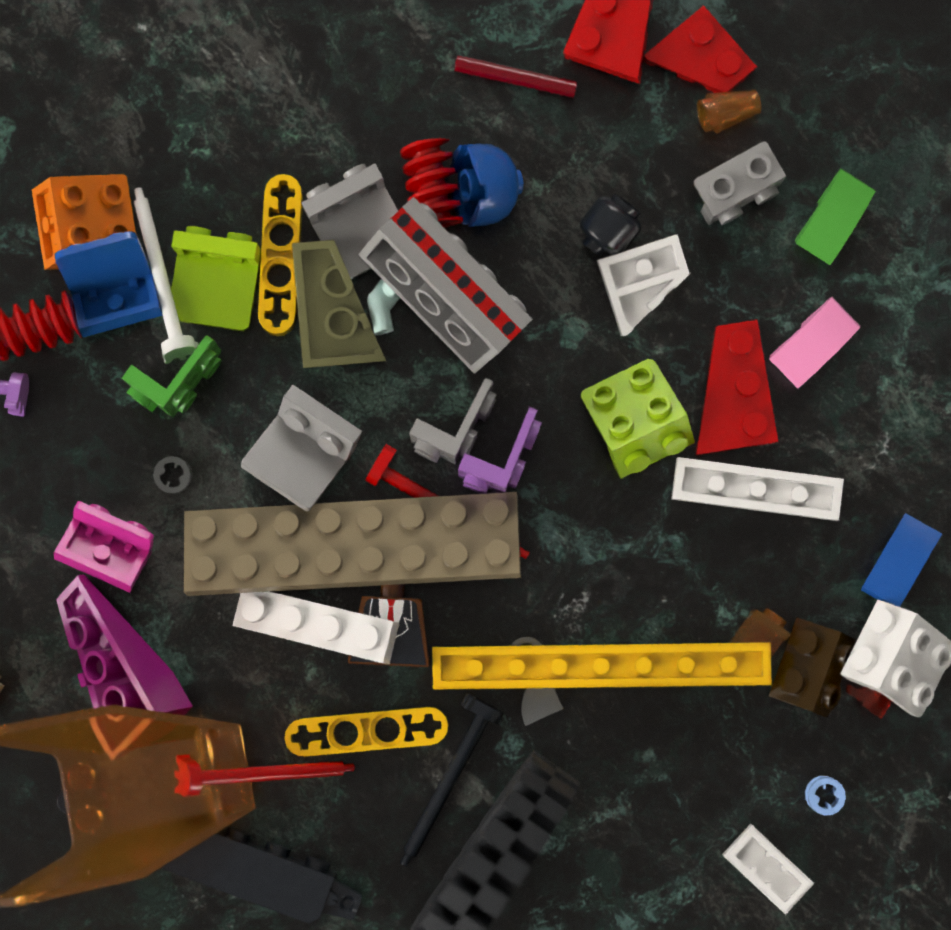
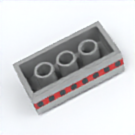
M414 197L375 233L358 254L474 374L494 358L532 320L526 313L524 304L517 297L509 295L497 283L494 273L485 265L478 264L467 252L464 242L458 236L449 234L438 222L434 211L426 204L419 203Z

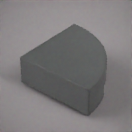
M526 688L521 705L525 726L563 709L554 688Z

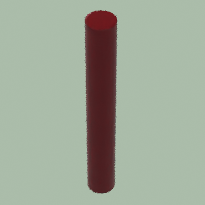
M457 55L454 71L572 98H574L577 81Z

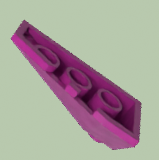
M84 574L77 575L56 601L69 647L77 650L83 672L77 675L81 688H88L94 710L88 712L91 725L109 758L113 761L169 731L193 706L173 671Z

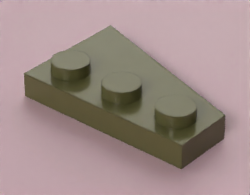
M324 240L292 243L303 368L386 361L335 241Z

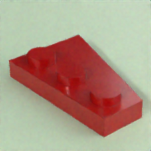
M758 320L716 326L695 456L777 443L778 436Z

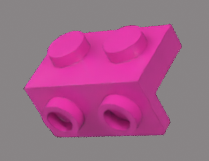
M78 501L74 507L73 519L54 551V559L130 593L152 553L154 535L138 522H126L112 516L108 510L100 505H88Z

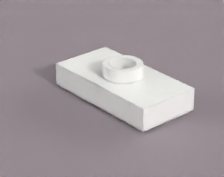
M752 824L722 854L785 915L814 884Z

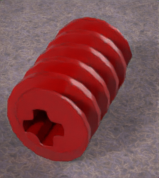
M446 138L418 140L406 145L400 151L402 159L409 161L402 167L403 173L412 177L406 181L405 188L407 191L415 193L407 201L414 197L419 203L429 206L443 227L462 223L463 217L450 214L451 210L461 206L460 200L448 199V194L458 190V185L446 183L445 178L456 173V169L443 166L444 161L454 157L453 152L440 149V146L448 143L450 140Z
M66 290L61 291V304H56L50 295H45V308L42 309L39 308L34 299H30L29 311L27 313H24L20 306L15 303L13 304L12 317L9 318L0 307L1 361H7L10 358V348L16 356H24L26 344L33 352H40L42 349V339L49 348H56L58 345V335L66 344H71L74 341V330L82 339L78 329L74 304Z

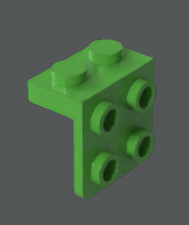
M208 335L205 336L167 389L131 365L122 377L130 386L126 393L152 413L158 406L171 417H174L178 411L183 414L194 402L197 393L193 390L203 377L206 380L210 379L220 366L222 360L218 356L221 349Z

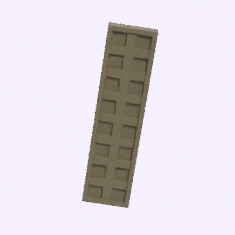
M517 492L317 503L310 511H305L297 505L184 511V593L187 596L521 578Z

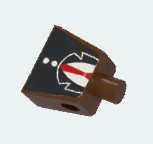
M406 584L380 585V597L362 596L358 611L360 614L399 623L390 664L348 655V663L429 667L422 599L405 598Z

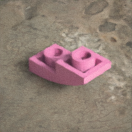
M831 297L801 324V328L770 355L769 360L799 388L845 345L860 329V325Z

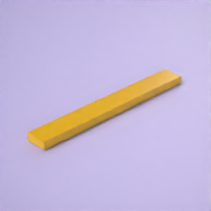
M770 642L432 647L433 689L772 685Z

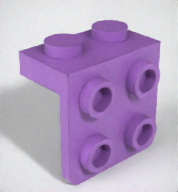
M529 407L505 469L464 453L458 468V477L464 479V487L480 494H487L488 489L497 493H505L508 486L516 489L526 461L519 459L523 448L532 450L542 422L535 420L536 409Z

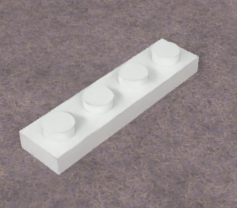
M677 457L671 500L838 521L844 479Z
M253 592L240 593L232 626L390 664L399 623L278 593Z

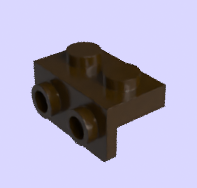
M796 618L769 697L827 718L830 711L837 706L840 700V683L843 677L840 673L854 648L855 639L840 631Z

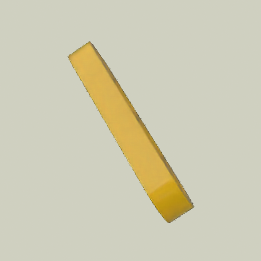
M286 174L276 175L271 178L266 184L264 191L258 319L263 329L273 336L288 334L295 327L297 320L292 243L301 242L303 208L301 202H303V194L298 181ZM286 184L290 192L295 193L294 197L287 198L286 211L288 214L295 212V217L291 218L284 215L271 217L272 211L280 214V202L278 197L272 196L273 192H279L281 185ZM280 224L291 227L294 234L291 242L285 246L275 245L270 240L271 230ZM284 265L290 269L291 279L288 284L276 287L269 283L268 273L272 267ZM268 292L278 296L291 293L290 300L281 299V309L284 314L289 315L288 320H282L280 327H274L273 322L270 319H266L267 314L274 313L275 299L273 297L266 299Z
M435 707L309 717L295 720L288 726L285 732V743L293 754L304 757L427 746L439 743L444 739L448 731V721L445 714ZM411 714L412 724L421 723L425 719V714H432L434 721H441L442 728L435 730L434 737L427 738L425 731H412L414 740L405 741L407 727L403 715ZM385 717L393 718L400 727L398 737L391 742L379 739L375 731L378 721ZM349 721L357 727L358 738L352 745L345 746L336 741L334 729L340 722ZM321 722L329 723L326 736L330 748H322L323 739L309 742V749H302L300 742H293V734L300 731V725H307L308 732L313 733L322 732Z

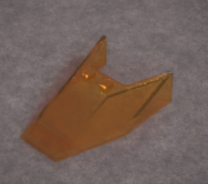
M108 705L1 725L0 747L47 753L56 758L59 766L72 846L66 855L0 895V907H18L142 879L256 809L251 782L202 785L198 796H182L174 791L175 787L179 784L178 778L174 776V772L179 770L176 755H190V758L199 763L201 770L248 767L241 725L118 705Z

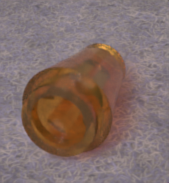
M756 90L707 93L704 99H700L697 102L699 122L705 132L714 131L715 133H720L753 117V115L761 113V101Z

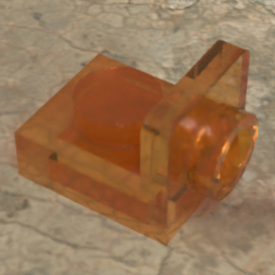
M768 608L763 613L756 609L750 612L729 643L770 642L772 658L782 642L787 641L791 634L783 629L787 622Z

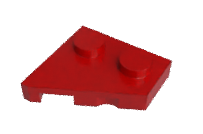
M704 5L643 56L646 64L653 67L654 65L660 66L676 73L677 77L688 82H698L704 85L707 90L724 97L757 68L754 62Z

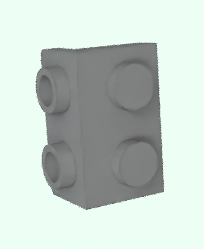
M761 142L694 180V186L704 202L701 213L708 225L717 220L720 221L721 225L727 224L743 214L741 207L755 200L757 205H761L779 194L777 187L781 185L786 175L768 143Z

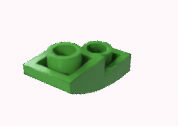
M840 168L817 201L818 207L796 237V244L831 265L865 212L876 192L875 189Z

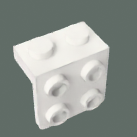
M877 600L840 674L849 681L882 693L910 715L921 717L926 707L931 704L934 691L944 671L951 664V640L917 613Z

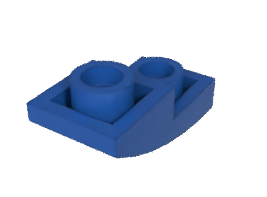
M905 513L862 586L861 591L877 600L900 607L942 533Z

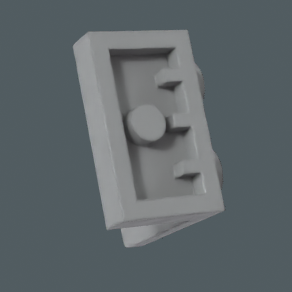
M292 385L283 397L278 415L242 459L241 468L303 510L310 511L354 453L362 431L295 385Z

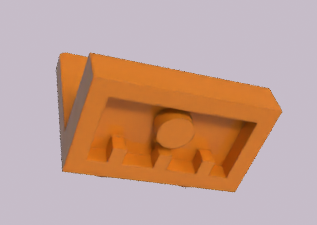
M124 174L49 177L32 189L44 270L59 269L55 261V253L71 245L88 243L119 232L132 231L136 233L128 180Z

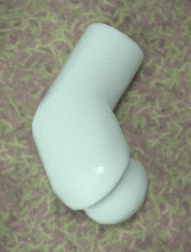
M382 279L376 284L367 298L374 335H384L394 331L390 310L400 299Z

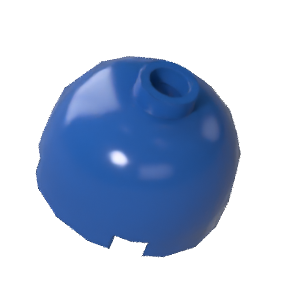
M492 144L459 145L453 154L454 157L451 162V168H455L456 173H458L459 187L458 190L451 193V197L453 200H460L461 206L454 209L456 215L463 217L462 224H469L468 227L486 226L500 222L510 214L517 202L518 194H521L523 191L521 171L516 170L513 160L506 152Z

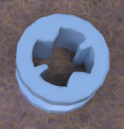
M817 776L807 784L805 789V799L808 806L819 814L833 815L844 806L846 800L845 790L832 777ZM826 784H830L833 786L831 793L835 796L834 802L831 805L825 802V807L818 806L820 798L815 795L816 790L819 787L826 789Z

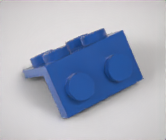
M135 232L114 233L99 240L71 245L55 253L56 264L72 295L78 329L82 337L163 316L150 264Z

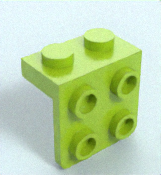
M187 226L186 232L174 230L171 247L177 253L171 291L179 322L237 331L247 330L251 323L261 261V249L258 243L252 242V236L236 232H228L227 238L211 236V230L196 226Z
M652 359L644 360L584 389L581 393L582 402L603 437L614 468L620 478L632 473L641 472L650 464L669 455L678 454L687 446L695 443L687 413L657 363Z

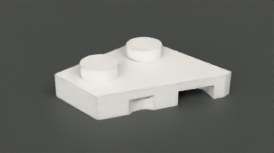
M677 234L597 260L621 336L628 335L633 331L634 327L690 274Z

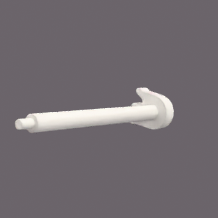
M142 188L134 189L136 197L134 205L169 338L161 343L165 364H168L175 358L185 360L187 355H192L198 346V342H195L192 336L182 334L147 198H144Z

